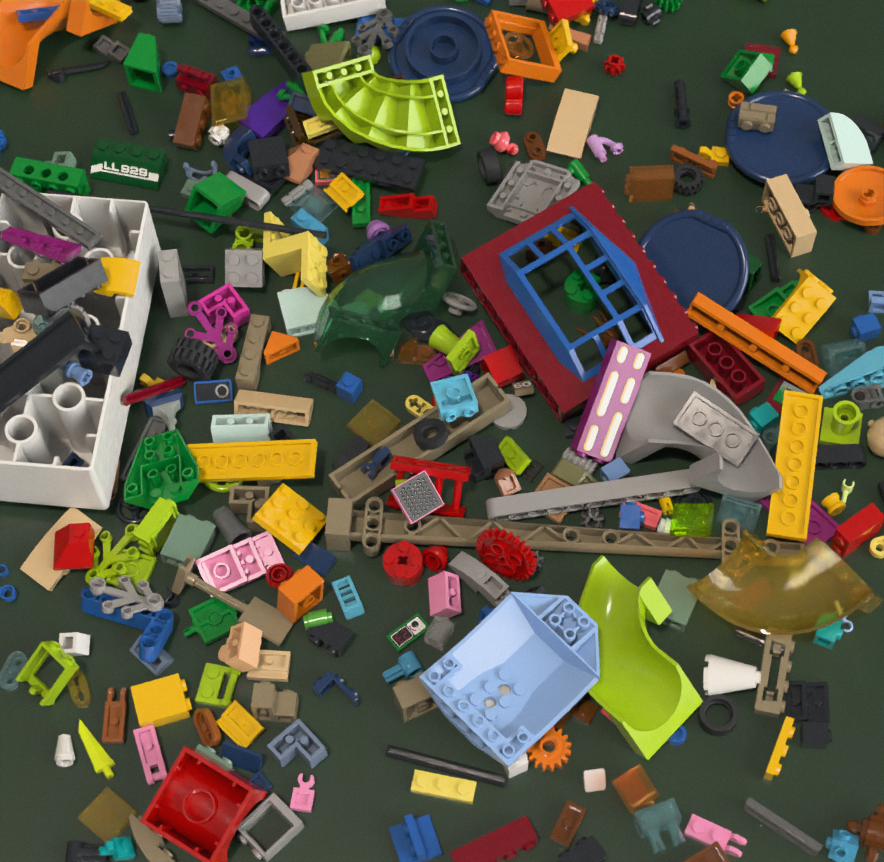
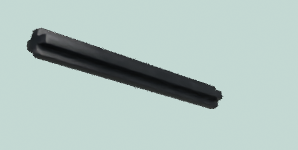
M388 745L386 750V756L389 758L499 787H505L507 782V776L393 745Z

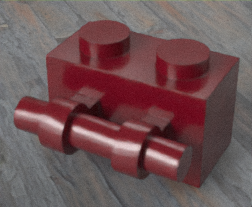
M178 64L176 67V71H179L175 78L177 90L182 93L206 96L208 100L218 86L215 74L184 64V66Z

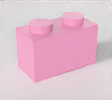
M443 571L428 578L430 616L446 620L460 614L459 575Z

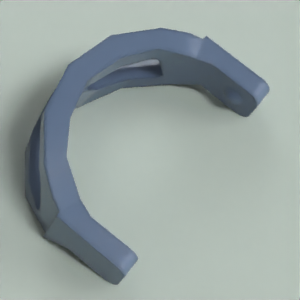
M211 161L212 169L209 171L191 168L187 162H184L183 165L186 176L190 180L201 182L207 176H203L198 180L192 176L193 173L214 175L218 169L215 161Z

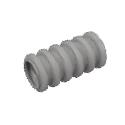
M570 447L564 451L561 458L586 470L591 476L594 475L598 468L597 462L593 463V460H588L587 456L585 458L575 454L576 450L573 451Z

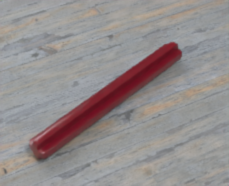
M177 376L125 394L121 397V401L124 406H128L185 385L186 381L183 376Z

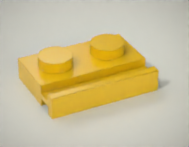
M340 173L329 184L330 186L327 189H323L345 212L365 195L344 173Z
M234 700L221 715V718L216 721L217 725L237 745L244 748L252 744L265 729L237 700Z

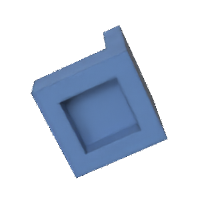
M621 457L600 469V478L603 482L621 479L630 474V469Z

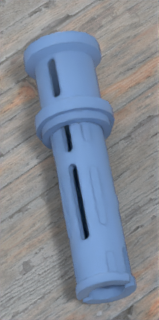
M68 360L59 367L68 378H74L81 386L88 384L92 378V371L84 369L77 361Z

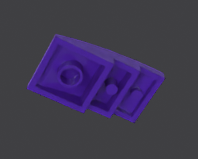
M288 81L278 85L257 100L237 119V122L250 128L260 139L267 138L286 128L283 118L287 114L285 107L288 106L289 101L280 102L277 98V93L280 89H286L288 94H291L290 89L286 87Z

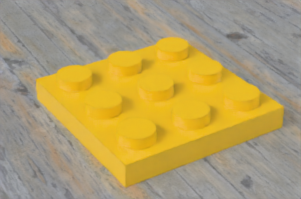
M282 483L258 510L252 520L300 555L326 524L327 516Z

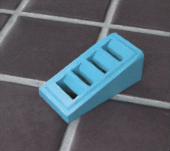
M350 575L331 582L346 620L365 613ZM349 585V587L339 590V588Z

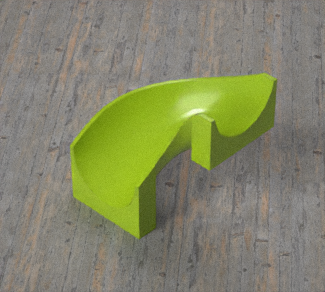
M601 555L591 566L578 605L598 624L600 678L588 693L605 709L633 751L644 759L649 760L698 708L703 700L679 664L653 643L647 632L645 619L660 625L672 612V609L652 578L648 576L637 587L623 577Z

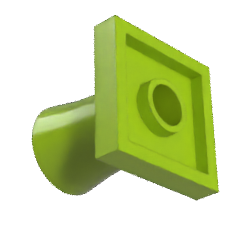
M440 325L434 330L429 339V347L447 355V363L452 374L455 376L467 367L481 349L475 332L470 329L460 339L445 325Z
M844 400L836 403L834 408L824 407L819 444H859L863 414L860 413L855 403Z

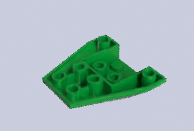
M178 429L141 439L124 484L125 503L151 509L159 497L165 500L170 499L175 503L189 499L200 482L199 466Z

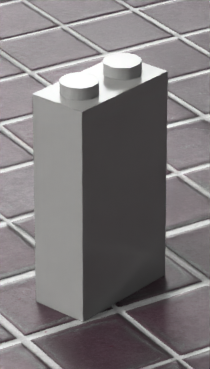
M177 249L158 251L160 283L170 318L189 316L187 311L186 282Z

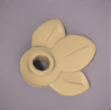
M19 318L13 323V326L7 327L2 331L0 343L11 344V348L15 353L39 333L33 329L32 323L29 320Z

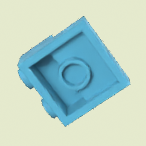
M467 373L430 382L441 421L452 422L459 416L472 417L478 412V401Z

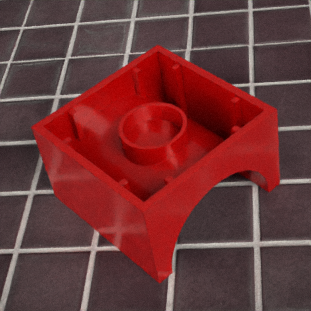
M184 746L140 822L203 862H228L227 851L237 828L251 808L257 802L263 800L268 792L199 749Z

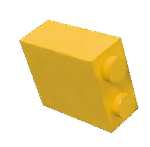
M179 673L131 687L141 728L152 724L154 727H159L190 718L189 710H192L190 698L185 697L184 692L188 691L185 679L181 680Z

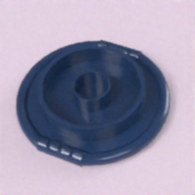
M452 5L430 6L407 16L398 28L399 35L391 38L393 46L388 49V63L392 75L396 76L402 73L405 80H421L443 74L450 103L466 100L482 92L498 68L484 25L485 20L470 10Z
M773 90L758 93L743 100L742 102L777 106L773 132L764 133L760 130H744L737 127L741 103L728 115L724 147L732 162L747 176L766 183L768 179L787 174L791 184L795 186V183L805 184L815 180L816 174L823 175L830 168L818 124V119L829 112L810 97L791 91Z
M701 209L677 211L656 221L648 228L638 242V245L643 246L649 261L652 260L658 274L665 278L666 286L676 294L677 302L680 306H684L686 310H688L690 303L698 292L730 312L740 301L748 281L749 259L745 244L731 223ZM694 321V322L696 323L698 329L705 328V327L702 326L701 324H699V323H697L696 321Z

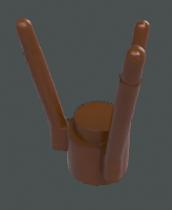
M599 311V314L601 315L604 322H609L602 311ZM595 315L592 316L599 326L603 325ZM579 327L575 328L576 331L583 335L588 334V332ZM611 327L603 333V340L601 342L606 349L611 339L620 341L621 337L614 327Z

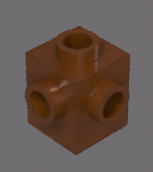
M541 238L533 243L544 255L555 250L553 249V241L547 238ZM527 247L526 260L532 262L538 260L539 258Z
M343 252L326 261L327 271L335 285L355 276L349 259H346Z

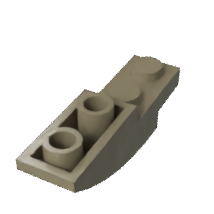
M131 813L129 821L133 835L148 862H175L172 859L174 856L166 848L163 849L165 846L162 839L163 836L141 823L142 817L140 815L136 817Z

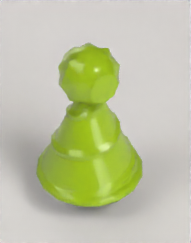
M792 72L787 77L786 82L798 89L797 93L805 95L806 89L802 88V73Z

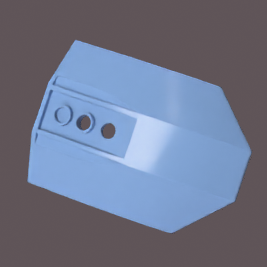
M510 592L465 638L420 675L419 680L444 716L475 747L508 768L552 728L599 680L598 624L569 596ZM505 685L510 689V693L502 695L498 688ZM492 700L495 706L489 708L484 704V701Z

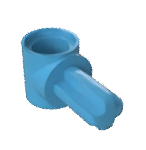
M409 651L398 658V665L383 672L382 676L387 683L403 675L407 678H413L416 674L423 671V667L415 653Z

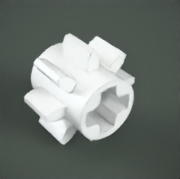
M222 124L213 125L208 131L210 133L209 140L216 146L225 145L230 135L229 129Z

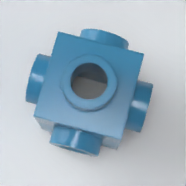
M833 829L831 837L827 836L825 842V849H828V858L835 862H854L859 846V835L851 834L846 830Z

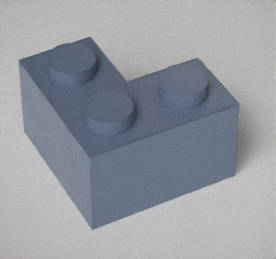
M299 718L267 745L269 754L282 768L298 754L311 769L328 756L326 747Z

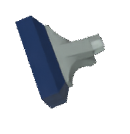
M175 389L145 399L144 406L147 417H161L169 431L175 430V424L177 423L175 418L176 412L184 408L181 389Z

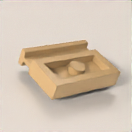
M260 650L257 668L248 671L247 680L288 682L291 652Z

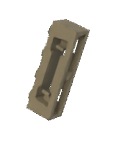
M768 630L766 633L760 668L761 683L757 687L754 714L778 718L780 713H784L786 701L782 700L783 692L787 693L789 681L785 680L786 672L790 673L792 661L788 659L789 653H793L795 641H792V634ZM771 646H773L772 654H770ZM781 649H784L783 656L779 660L775 691H767L765 700H762L763 691H766L772 656L779 657ZM774 693H777L776 700L773 701Z

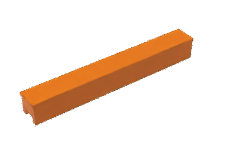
M700 292L696 294L690 303V307L687 310L689 318L808 393L813 394L827 375V372Z

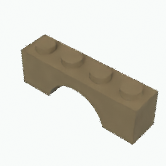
M251 314L235 377L238 389L257 391L262 352L265 344L268 343L272 329L270 316Z

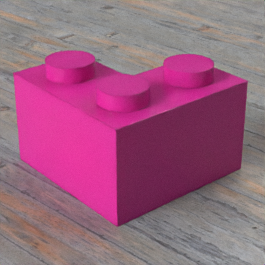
M230 283L198 300L202 305V313L211 325L216 322L217 317L215 313L219 307H224L227 310L226 317L230 322L236 323L238 327L250 321L251 315L248 306ZM223 310L217 312L219 316L225 314Z

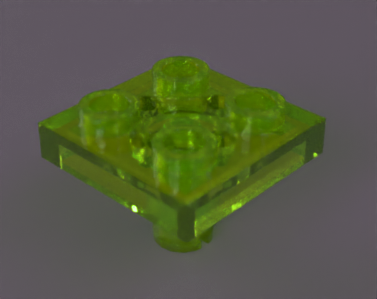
M674 504L670 536H710L715 510L714 504Z

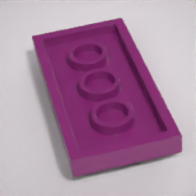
M771 495L756 501L768 513ZM812 499L806 542H799L804 543L805 547H808V550L814 555L832 539L835 529L840 525Z

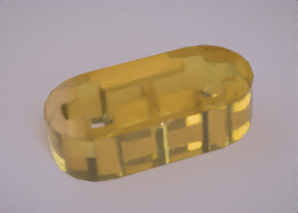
M77 669L67 685L75 705L84 708L91 703L92 696L86 677L81 670ZM74 676H78L79 678L78 686H76L75 682L73 681ZM79 691H82L85 696L84 701L79 700Z

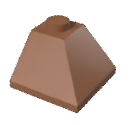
M305 143L286 151L290 176L284 177V179L299 185L314 171V163L319 154V149Z

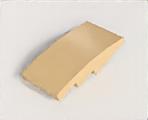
M565 88L547 145V153L581 160L593 123L599 96Z
M71 507L53 525L20 568L48 591H53L63 575L67 576L70 571L53 570L55 532L68 524L90 523L95 531L96 539L103 528L74 507Z

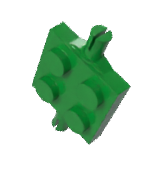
M213 597L188 610L193 625L183 629V634L185 637H188L197 632L207 646L230 634L231 626L238 624L237 612L239 610Z

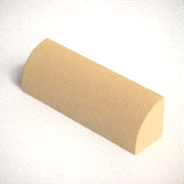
M239 389L234 400V414L270 413L271 422L309 427L314 399Z

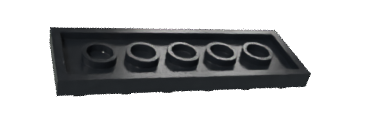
M325 138L314 163V170L334 175L344 173L348 178L414 193L425 168L426 161L411 156Z

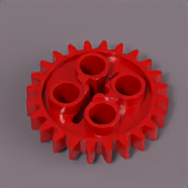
M497 527L494 530L492 528H489L488 531L484 530L475 543L477 546L475 550L479 552L478 556L483 558L481 562L487 563V568H493L494 573L499 572L500 577L505 575L508 580L511 577L514 581H517L518 578L521 581L524 578L528 579L537 566V558L534 557L535 552L530 551L532 547L526 546L525 540L520 541L519 535L514 537L512 531L508 534L504 528L501 532Z

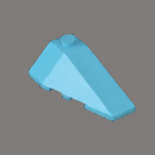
M878 346L866 352L818 388L823 399L843 396L854 388L870 386L872 384H881L883 388L884 346Z

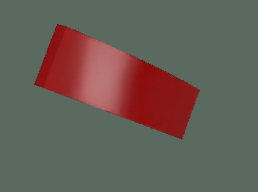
M414 193L382 196L380 197L378 212L379 214L400 218L431 219L436 218L438 203L433 195L416 197Z

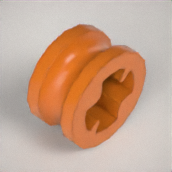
M738 91L731 92L728 97L729 107L734 109L744 100V95Z

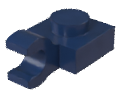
M386 446L377 450L373 455L372 463L363 464L360 468L361 472L364 473L365 470L370 469L371 472L367 476L369 479H372L378 470L381 471L393 458L391 451Z

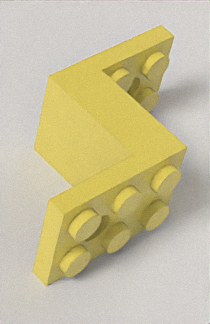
M271 211L264 213L265 223L284 225ZM264 230L263 260L281 277L301 272V281L319 298L326 296V257L328 255L326 247L309 231L290 236L288 233Z

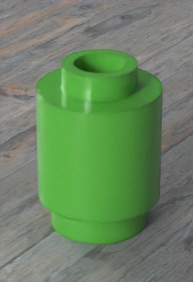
M326 608L307 612V615H303L306 631L310 627L334 622L332 612H328Z

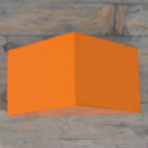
M272 331L263 353L265 363L268 365L300 350L298 338Z

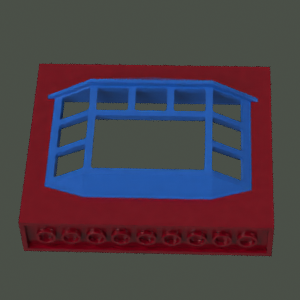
M595 181L461 257V274L508 345H511L517 359L560 424L565 419L571 418L585 409L602 364L601 362L591 369L584 371L574 351L577 347L593 339L602 358H604L606 350L599 338V334L617 325L626 344L652 353L645 373L687 349L688 344L695 341L699 333L696 323L694 321L691 322L688 318V312L685 307L680 306L677 302L676 294L666 286L665 278L658 274L652 260L649 261L643 246L638 245L635 241L634 233L627 229L621 215L618 216L614 204L607 200L603 188L600 185L598 186ZM575 219L584 233L568 241L557 229ZM552 233L563 245L544 255L533 243ZM589 238L601 257L585 265L573 246ZM528 247L539 259L520 269L509 256ZM565 251H568L613 318L573 343H569L525 277V274ZM605 262L618 282L602 290L589 271ZM622 287L634 304V307L619 315L606 296ZM639 312L651 329V333L633 343L623 320Z

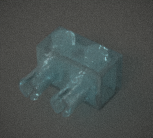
M674 798L634 812L633 821L640 838H648L654 854L659 853V850L660 852L666 850L659 834L663 830L668 831L674 847L678 846V843L682 845L686 842L679 827L682 816Z

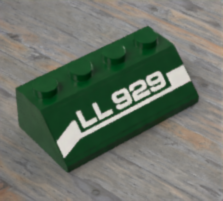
M97 138L92 151L90 178L158 191L168 166L166 151Z

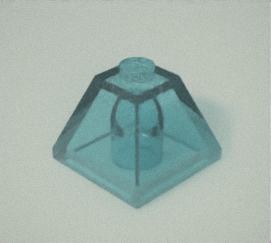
M313 184L314 187L310 191L307 190L306 194L294 201L289 208L295 213L303 208L318 221L322 222L338 205L322 189Z

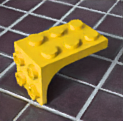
M800 268L797 270L800 273V279L796 288L772 316L782 319L779 331L796 344L805 337L836 299L832 295L833 290L809 270L805 269L803 271Z

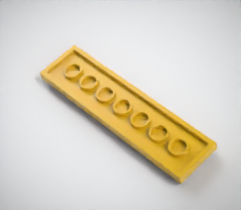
M784 390L775 465L782 475V490L771 494L766 536L802 542L807 540L823 396Z
M316 439L186 444L199 466L200 482L314 478Z

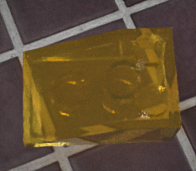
M244 77L211 85L213 127L247 119L251 106V89Z

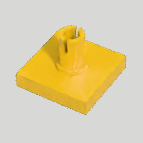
M562 18L549 32L559 62L569 52L575 54L578 49L577 43L572 41L568 20Z

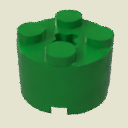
M581 270L573 271L566 279L564 285V301L567 307L578 314H585L588 311L595 310L600 304V298ZM591 273L599 287L602 289L601 280L599 276H596L595 274Z

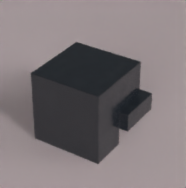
M476 434L469 436V446L471 449L463 452L467 466L471 467V475L475 484L495 477L497 471L504 468V457L493 434L479 439Z

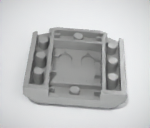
M530 160L529 163L523 164L520 161H516L488 202L487 210L497 218L519 225L575 193L580 187V181L578 179L575 180L570 171L538 160Z

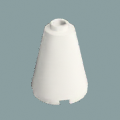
M706 654L705 661H709L708 667H704L703 674L704 690H707L705 695L710 696L756 688L757 684L761 683V671H757V667L716 655Z

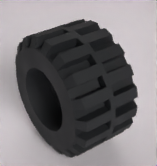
M188 337L178 338L167 358V364L171 370L179 376L194 382L209 381L219 361V356L210 346Z

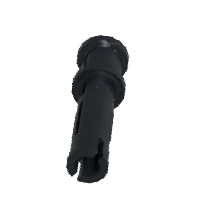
M676 80L674 82L676 101L674 115L676 116L675 127L686 129L691 125V121L688 117L690 109L686 104L685 81Z

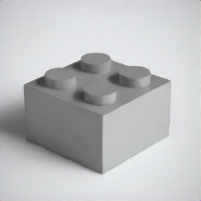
M263 248L225 249V285L230 283L232 287H263L265 285Z

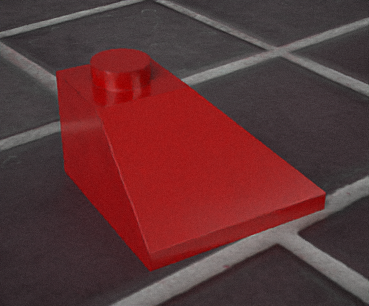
M90 523L68 524L55 532L53 570L93 568L95 531Z

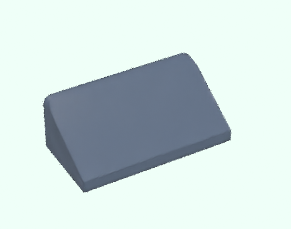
M142 635L138 637L129 650L138 659L139 639ZM162 648L154 661L141 662L153 674L159 676L174 661V658Z

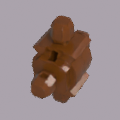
M881 803L877 805L874 814L871 813L868 818L864 817L861 824L857 820L847 821L846 830L852 834L858 833L859 841L862 842L861 848L866 849L865 862H876L878 855L884 852V804Z

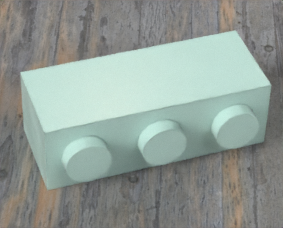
M270 413L212 416L211 433L213 443L271 441L268 436L273 431Z

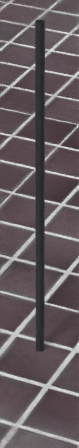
M50 189L47 191V194L96 197ZM149 205L150 212L288 234H299L309 231L316 238L326 239L327 232Z

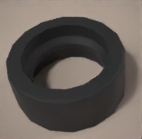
M487 148L477 151V162L483 181L487 184L500 180V168L494 150Z
M716 694L708 696L703 700L698 710L697 718L699 725L710 735L722 736L728 734L733 730L738 719L736 704L725 695ZM714 704L726 707L730 713L728 723L723 726H715L709 723L706 719L707 708Z

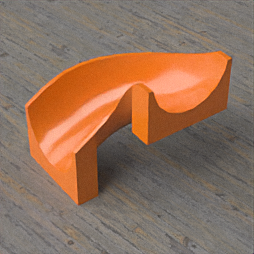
M0 0V81L21 90L33 87L39 43L45 37L64 28L68 32L84 36L115 24L117 20L91 9L89 0ZM60 5L48 19L18 22L17 10Z

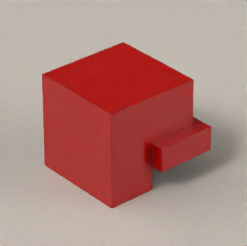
M511 345L488 354L479 361L484 375L489 373L498 384V389L525 378Z

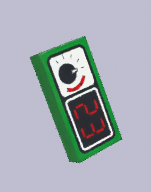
M417 613L388 634L386 639L400 653L430 631V626Z

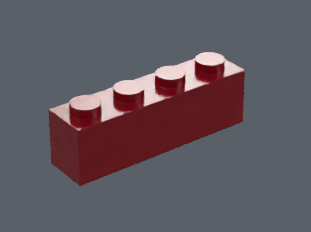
M527 815L451 851L450 859L452 862L510 861L517 856V853L523 850L528 852L536 847L535 844L538 843V837Z

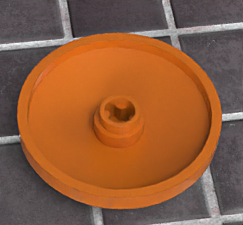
M857 166L846 170L837 177L834 183L832 204L839 215L858 225L876 226L884 224V168Z

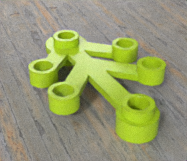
M129 524L125 528V535L112 550L111 542L113 536L110 532L103 531L99 535V539L103 543V561L99 565L98 557L100 556V550L94 546L93 568H90L85 576V580L89 585L90 580L95 577H101L105 580V578L110 576L124 575L127 572V566L123 561L139 558L140 552L134 546L128 548L125 553L120 554L130 541L139 540L133 536V532L138 527L137 524ZM115 564L114 568L107 569L109 565Z

